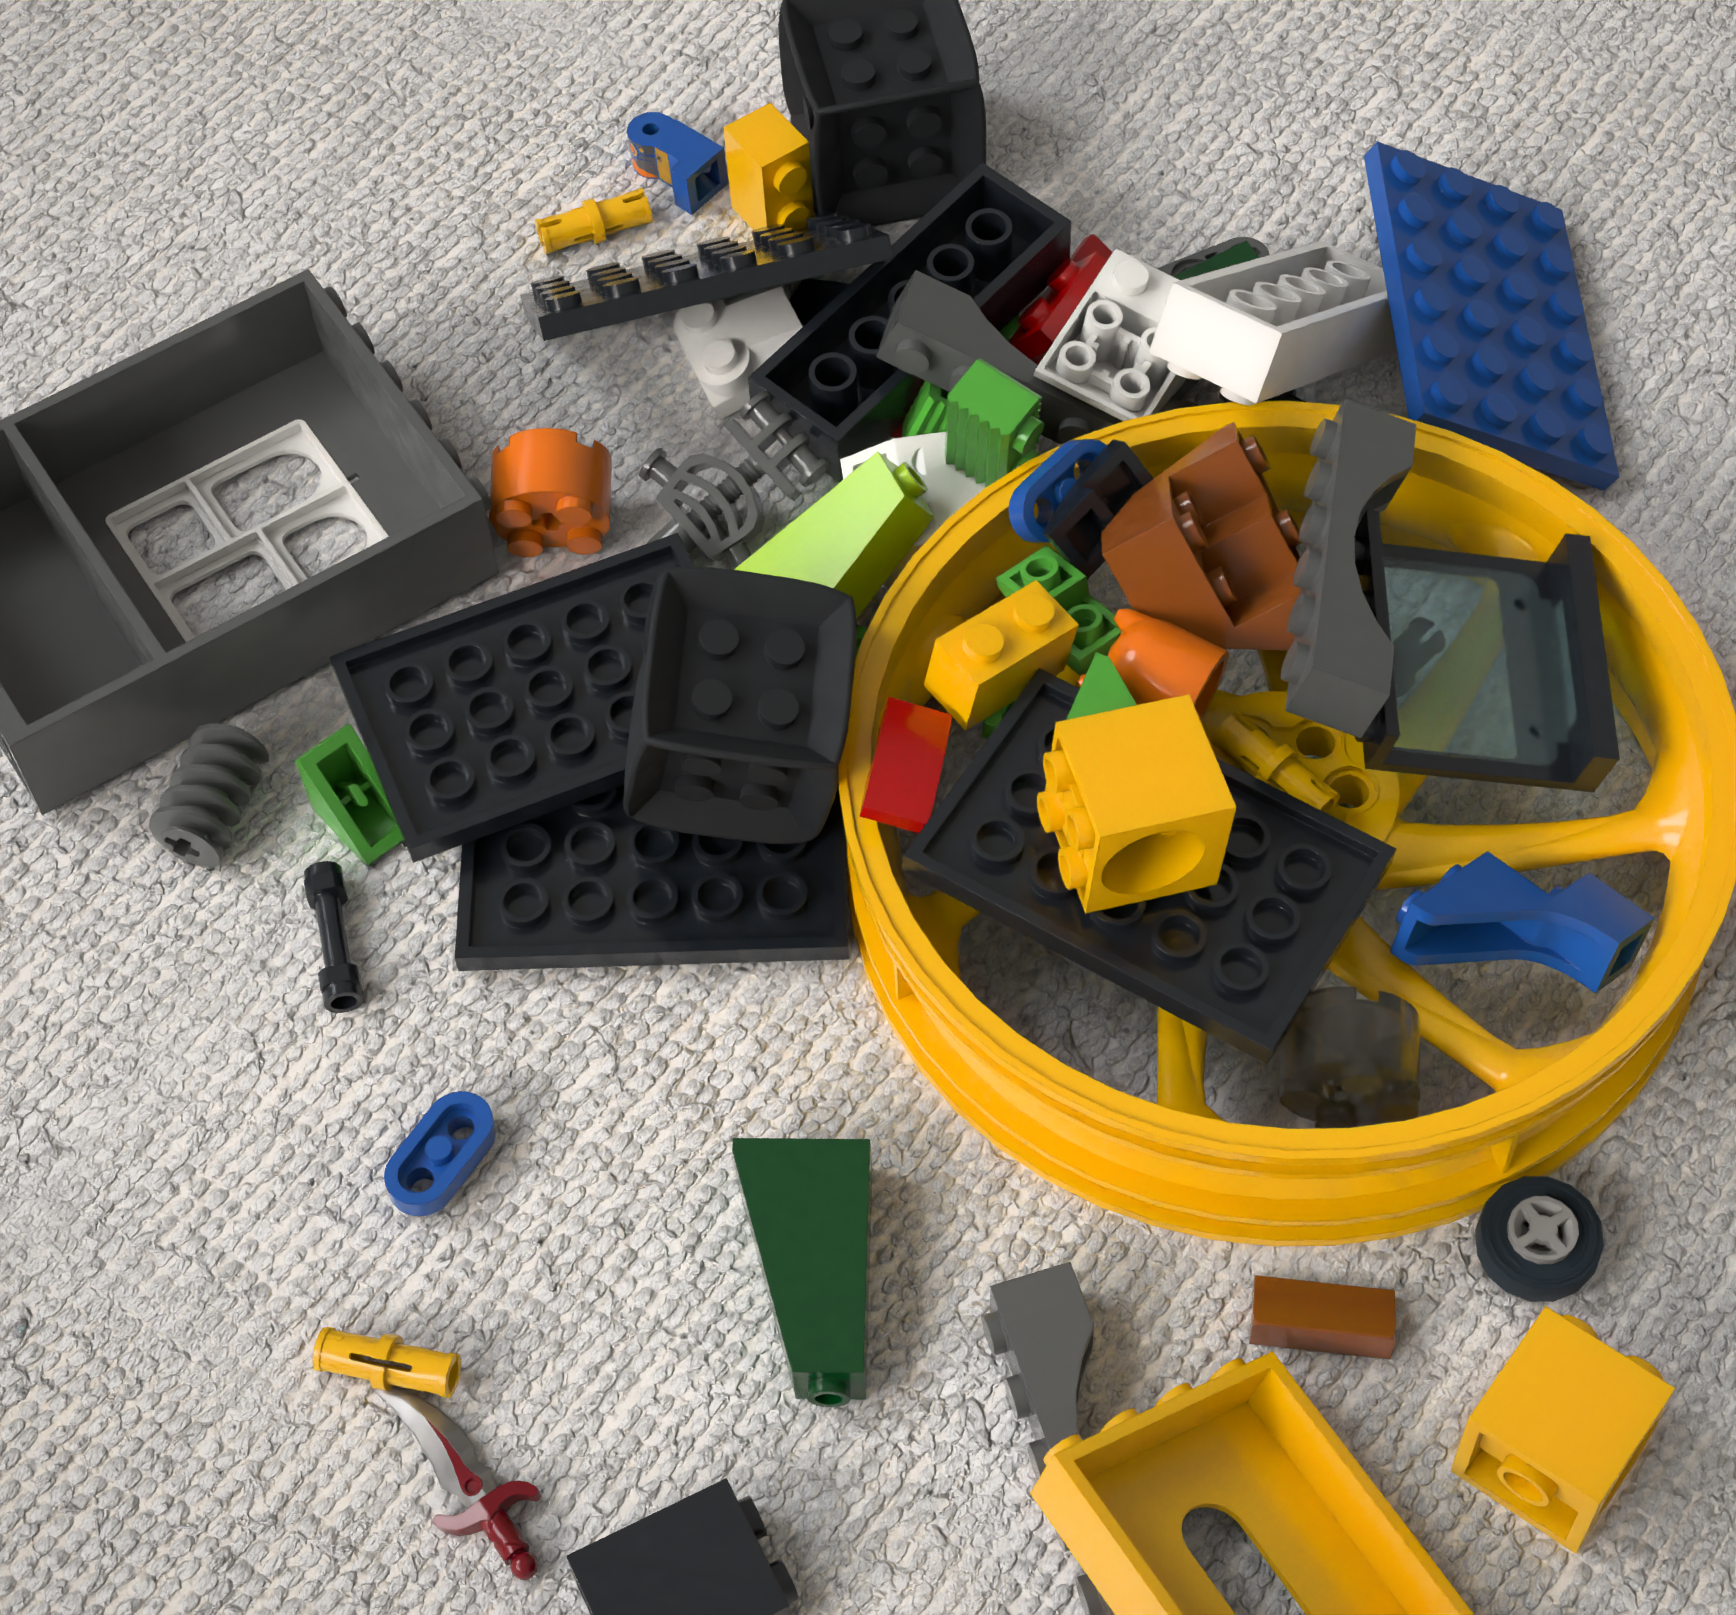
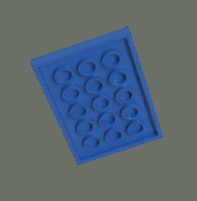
M1377 141L1364 155L1408 418L1472 439L1501 451L1527 466L1605 491L1619 478V472L1562 209L1556 208L1551 203L1540 202L1513 192L1505 186L1494 185L1467 175L1457 168H1448L1421 158L1411 151L1400 150Z

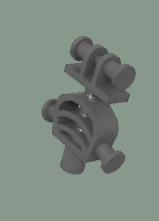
M764 390L748 401L739 414L744 420L751 418L762 430L754 438L732 417L723 424L749 454L748 459H744V462L740 463L739 467L735 468L726 461L701 453L689 456L677 468L666 460L667 452L662 448L655 450L645 461L639 472V477L644 481L651 478L663 487L656 498L673 517L647 543L678 533L688 553L698 545L708 558L720 561L726 557L734 570L752 555L746 544L755 539L762 531L765 521L760 496L753 483L757 482L763 474H767L788 498L795 501L802 495V492L785 475L783 470L791 463L802 475L799 482L806 487L822 476L831 465V462L827 457L819 459L808 445L811 442V438L805 432L798 434L794 438L787 430L792 425L793 418L787 412L780 415L769 403L771 395ZM778 440L783 448L770 458L765 450ZM715 468L724 471L728 476L722 480V483L715 486L696 474L702 470ZM689 484L700 487L709 494L704 497V500L699 501L682 491ZM740 495L745 496L748 508V515L744 525L739 511L734 504ZM683 503L687 504L690 508H692L691 512L688 513L684 509V507L682 506ZM722 512L728 523L730 536L727 538L721 524L717 520L718 516L722 515ZM705 528H707V530H708V532H709V534H710V537H709L708 534L704 531Z

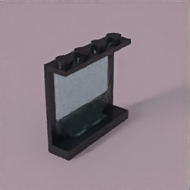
M1366 510L1356 528L1354 536L1355 565L1362 592L1374 617L1395 648L1390 696L1361 738L1355 736L1357 742H1363L1365 769L1594 793L1620 760L1590 536L1565 534L1547 562L1382 543L1379 512Z

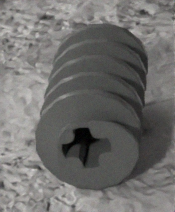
M219 723L199 726L191 735L190 746L181 755L180 766L170 777V787L160 797V808L150 818L149 828L153 837L163 848L190 864L204 868L218 866L222 860V854L217 847H225L230 844L232 839V832L227 826H235L240 823L242 812L237 806L248 804L252 798V791L247 785H255L261 779V770L257 764L269 762V753L265 746L255 736L235 726Z

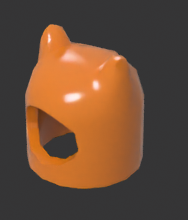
M1132 609L1117 610L1113 620L1121 634L1111 646L1107 656H1109L1136 704L1139 705L1189 694L1201 721L1222 680L1227 667L1229 652L1170 622L1152 618ZM1081 674L1078 680L1076 681V685L1079 688L1081 687L1086 674Z

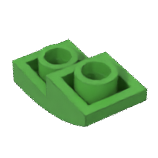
M1046 545L996 578L997 586L1003 595L1008 597L1037 580L1068 612L1079 626L1066 664L1080 676L1087 673L1096 652L1107 656L1111 646L1119 638L1121 632L1113 620L1115 614L1089 594L1086 575Z

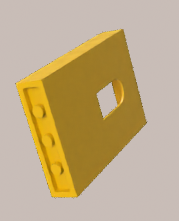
M1273 1351L1248 1363H1245L1242 1358H1236L1219 1368L1210 1377L1208 1382L1192 1388L1189 1383L1180 1384L1167 1392L1156 1403L1155 1407L1140 1414L1135 1408L1127 1409L1108 1421L1099 1433L1083 1440L1079 1434L1063 1439L1045 1455L1043 1461L1046 1467L1030 1492L1115 1615H1236L1184 1542L1182 1535L1183 1519L1189 1512L1198 1508L1218 1509L1235 1519L1306 1615H1474Z

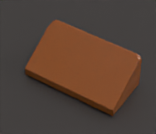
M1254 1276L1249 1344L1391 1359L1396 1342L1395 1290Z

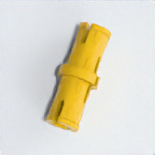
M641 187L623 195L595 202L593 198L581 202V207L557 215L536 219L535 226L541 246H543V251L547 255L565 247L593 240L594 244L604 242L607 235L631 227L652 223L653 219L647 196H645V192Z
M1236 710L1234 715L1230 714L1212 737V743L1244 767L1249 774L1327 814L1330 813L1340 798V794L1336 790H1333L1323 780L1316 777L1297 759L1298 752L1286 743L1282 746L1260 730L1240 710Z
M323 1327L316 1339L312 1357L313 1368L316 1371H329L370 1380L371 1386L378 1390L390 1391L394 1386L439 1394L444 1398L452 1397L457 1388L461 1373L460 1354L453 1352L444 1353L404 1344L401 1336L390 1333L383 1334L379 1339L338 1331L332 1327ZM363 1355L408 1364L412 1366V1369L365 1360Z

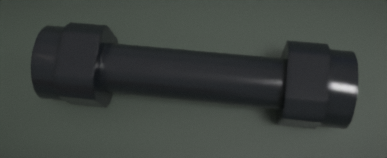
M332 861L317 862L305 869L304 886L311 909L316 910L325 968L318 973L320 990L326 1010L334 1013H345L357 1009L363 1003L361 976L357 965L350 961L342 905L348 901L346 884L341 865Z

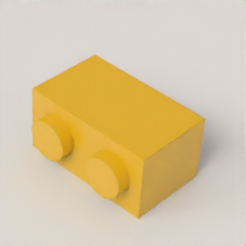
M770 102L723 127L731 206L753 230L776 224H785V228L798 230L806 227V218L814 215L809 141Z
M1035 580L935 639L924 686L966 731L1015 701L1039 668L1054 676L1063 672L1079 624Z

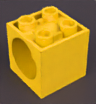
M1182 695L1056 722L1051 752H1046L1043 756L1046 786L1045 791L1039 792L1037 795V807L1045 832H1055L1061 847L1058 852V862L1062 880L1068 890L1076 888L1085 914L1217 885L1236 805L1190 695Z
M1545 1306L1468 1418L1450 1471L1576 1554L1648 1445L1675 1387L1665 1382L1661 1373L1646 1360L1633 1355L1624 1356L1600 1341L1596 1332L1581 1319L1571 1315L1561 1316Z

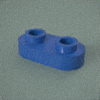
M1095 439L1071 440L1064 443L1014 490L1009 502V519L1019 537L1031 543H1050L1043 532L1058 505L1077 481L1074 477L1075 464H1078L1081 476L1092 461L1107 446L1105 443ZM1035 502L1038 505V516L1036 519L1034 516Z
M458 1091L439 1098L390 1158L385 1168L384 1182L392 1203L401 1212L411 1216H428L443 1209L491 1149L496 1138V1125L490 1106L482 1097L471 1092ZM467 1127L474 1130L466 1139L457 1140L452 1138L453 1134L460 1128ZM429 1179L433 1181L432 1186L425 1191L415 1192L411 1190L413 1185L419 1180Z

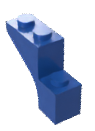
M1487 851L1464 867L1459 864L1454 865L1445 873L1438 884L1426 892L1418 889L1404 901L1396 915V922L1400 925L1390 953L1401 961L1414 966L1498 960H1527L1556 969L1577 980L1596 994L1632 967L1655 918L1590 872L1567 888L1558 885L1549 893H1546Z

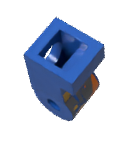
M660 112L640 114L628 124L627 137L634 170L642 177L659 179L672 187L675 205L690 215H693L729 184L724 147L677 119L674 120Z

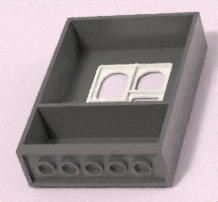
M309 269L0 420V747L42 815L191 737L192 733L199 726L217 723L331 662L330 656L364 645L499 573L494 548L500 545V541L494 526L486 516V511L492 508V504L484 486L476 476L467 479L461 471L462 465L459 456L448 438L445 436L440 439L436 438L431 431L432 424L420 401L417 398L408 401L402 393L403 386L392 364L388 360L379 363L374 356L373 344L363 326L359 322L353 325L348 322L345 307L332 286L323 289ZM282 454H298L310 458L319 466L321 471L320 485L311 497L249 530L242 531L237 529L212 494L213 489L217 485L270 458ZM181 504L191 506L215 540V545L212 549L164 574L151 572L129 540L128 533L134 527ZM327 517H344L357 522L364 528L367 535L366 549L310 578L305 576L283 545L284 539L288 535ZM247 556H261L285 591L195 637L172 604L173 596L179 591Z

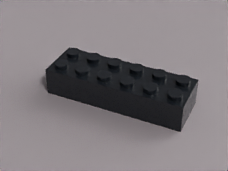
M982 162L891 246L893 259L872 263L748 377L750 400L758 393L766 390L771 395L769 403L780 415L787 412L793 418V423L787 431L793 438L805 432L811 438V442L808 445L819 459L827 457L831 462L825 473L840 483L843 480L840 459L883 443L903 424L906 414L909 413L915 397L924 384L925 380L876 358L893 306L915 270L971 296L986 319L1000 332L1048 286L1046 281L1063 262L1070 259L1071 220Z

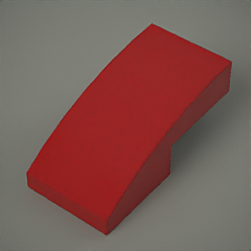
M888 697L881 718L874 757L867 775L860 817L920 833L931 817L951 727V714Z

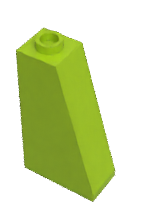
M877 451L734 570L798 579L837 589L853 597L857 619L933 520L934 515L922 498V495L928 491L927 486L908 463L903 462L897 466Z

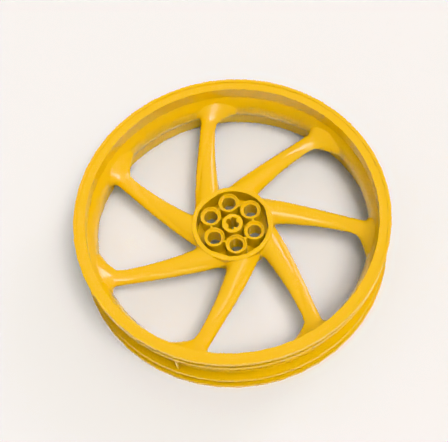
M1261 401L1255 405L1226 402L1185 407L1126 420L1072 440L1095 439L1106 445L1113 439L1123 441L1129 446L1152 477L1155 478L1222 427L1235 422L1243 439L1254 435L1258 440L1271 469L1263 472V475L1279 511L1287 508L1300 530L1304 517L1312 504V499L1306 498L1304 495L1308 478L1318 458L1310 454L1312 440L1321 421L1324 418L1332 421L1341 405L1297 401ZM1390 414L1416 424L1412 468L1387 508L1379 513L1382 543L1547 562L1565 534L1590 536L1612 701L1636 736L1652 769V775L1645 794L1634 810L1611 816L1535 823L1432 824L1405 821L1400 818V815L1428 775L1365 769L1363 742H1357L1355 736L1285 711L1288 682L1281 680V669L1288 651L1257 650L1269 691L1240 696L1217 689L1201 723L1215 757L1246 773L1248 772L1232 757H1229L1219 747H1216L1211 741L1222 722L1230 714L1234 715L1236 710L1242 711L1260 730L1281 746L1286 743L1298 752L1297 759L1316 777L1323 780L1340 794L1338 802L1329 815L1397 849L1391 866L1376 890L1438 884L1451 867L1456 864L1464 867L1487 851L1517 872L1649 851L1663 853L1671 861L1664 906L1650 948L1629 988L1604 1022L1593 1033L1544 1047L1516 1049L1493 1036L1449 1001L1409 964L1390 953L1391 947L1359 916L1327 969L1494 1089L1495 1093L1460 1107L1406 1121L1353 1128L1286 1129L1229 1123L1223 1120L1206 1104L1204 1071L1207 1032L1158 1007L1157 1104L1118 1091L1065 1065L1019 1035L979 1001L961 980L958 945L962 927L981 912L940 890L922 897L911 893L904 871H902L897 827L863 818L859 815L867 775L875 753L881 718L888 697L923 706L934 696L925 688L924 682L935 639L1006 598L997 586L996 578L1046 545L1060 555L1051 543H1031L1023 540L1016 534L1009 519V502L1014 490L1062 446L1060 445L1028 460L987 486L950 516L911 557L887 591L861 641L855 660L849 726L845 747L838 766L839 794L847 841L848 899L853 932L869 983L890 1027L918 1069L950 1106L997 1148L1045 1180L1099 1207L1155 1227L1211 1240L1273 1247L1337 1246L1395 1238L1449 1224L1482 1211L1485 1202L1502 1185L1524 1176L1548 1177L1595 1142L1635 1101L1664 1060L1688 1012L1704 958L1722 925L1736 882V713L1722 671L1699 625L1670 583L1630 539L1593 507L1551 478L1501 451L1452 431ZM1076 463L1074 466V477L1077 480L1080 476V469ZM1036 502L1034 504L1035 519L1038 516V505ZM1463 579L1483 590L1478 604L1451 645L1423 681L1398 708L1400 737L1393 748L1443 753L1463 720L1502 649L1497 594L1494 585L1490 582ZM1066 664L1064 671L1056 675V677L1078 687L1076 681L1080 676ZM1305 755H1315L1321 757V759H1312ZM1338 804H1351L1356 808H1345L1341 807Z

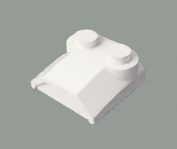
M781 285L736 295L724 301L719 299L681 308L678 310L673 324L675 334L719 420L741 410L750 401L748 377L802 328Z

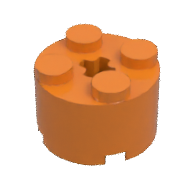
M538 428L520 431L509 436L508 447L500 450L499 445H497L492 452L490 485L492 508L489 509V520L494 526L497 535L507 541L509 553L519 557H535L542 553L543 547H567L571 552L582 555L598 552L602 548V538L610 528L612 476L610 452L603 444L594 440L593 448L577 443V432L558 428Z

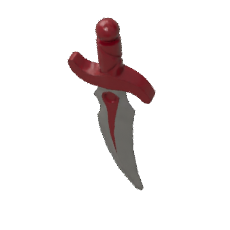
M394 1387L390 1391L375 1389V1393L396 1412L416 1437L434 1469L441 1489L450 1491L465 1505L466 1510L458 1515H435L433 1517L434 1525L447 1534L457 1536L472 1535L484 1531L488 1539L494 1543V1548L504 1563L510 1565L512 1575L521 1580L533 1578L539 1566L537 1557L529 1552L530 1546L507 1514V1511L513 1504L521 1500L539 1501L542 1497L539 1489L531 1483L524 1481H511L496 1487L492 1480V1468L483 1465L477 1459L473 1443L463 1430L440 1409L419 1396Z

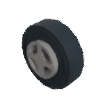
M1524 1176L1502 1185L1485 1202L1475 1229L1477 1256L1488 1277L1506 1293L1530 1302H1554L1578 1292L1594 1275L1604 1248L1601 1220L1590 1200L1572 1185L1551 1177ZM1534 1243H1537L1539 1245H1546L1548 1247V1251H1546L1545 1249H1538L1535 1247L1531 1248L1530 1246Z

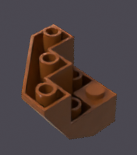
M1235 422L1222 427L1135 492L1101 532L1102 555L1134 610L1152 618L1170 622L1223 649L1288 651L1294 642L1295 635L1287 632V623L1294 603L1300 596L1301 589L1293 586L1294 573L1301 558L1296 547L1304 542L1299 541L1300 530L1287 508L1279 511L1264 478L1263 472L1271 469L1258 440L1254 435L1243 439Z

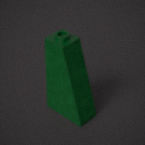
M733 1138L732 1153L737 1182L795 1398L808 1399L811 1404L821 1407L844 1406L850 1402V1399L866 1400L872 1205L870 1139Z

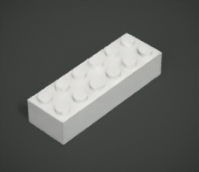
M1318 241L1173 282L1149 352L1168 361L1167 368L1171 372L1193 380L1204 378L1221 386L1220 393L1225 398L1243 405H1255L1261 401L1279 396L1285 392L1397 351L1383 268L1328 243Z

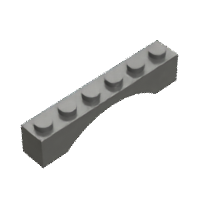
M915 270L893 306L876 358L948 392L954 388L973 363L981 358L1042 396L1039 420L1044 422V428L1041 435L1061 445L1079 436L1123 422L1033 376L1038 365L1012 346L986 319L971 296ZM1187 399L1168 401L1158 413L1199 405Z
M1345 398L1332 421L1326 418L1321 421L1310 448V454L1318 458L1310 473L1304 493L1306 498L1312 499V504L1304 517L1299 532V541L1306 543V550L1297 564L1293 577V586L1301 589L1300 596L1294 603L1287 623V632L1295 636L1294 642L1289 648L1282 665L1281 680L1288 682L1285 711L1361 738L1390 696L1395 647L1376 621L1362 592L1355 565L1354 536L1356 528L1366 510L1378 511L1379 513L1384 511L1412 468L1416 424Z
M1071 1262L990 1286V1313L981 1315L984 1333L993 1356L1004 1353L1012 1376L1004 1378L1005 1390L1016 1420L1027 1417L1034 1434L1035 1441L1027 1443V1449L1037 1481L1046 1467L1043 1459L1048 1451L1063 1439L1078 1434L1077 1403L1080 1384L1093 1348L1094 1322ZM1055 1530L1063 1551H1070L1065 1542L1058 1534V1532ZM1083 1570L1084 1575L1075 1577V1582L1085 1615H1115Z

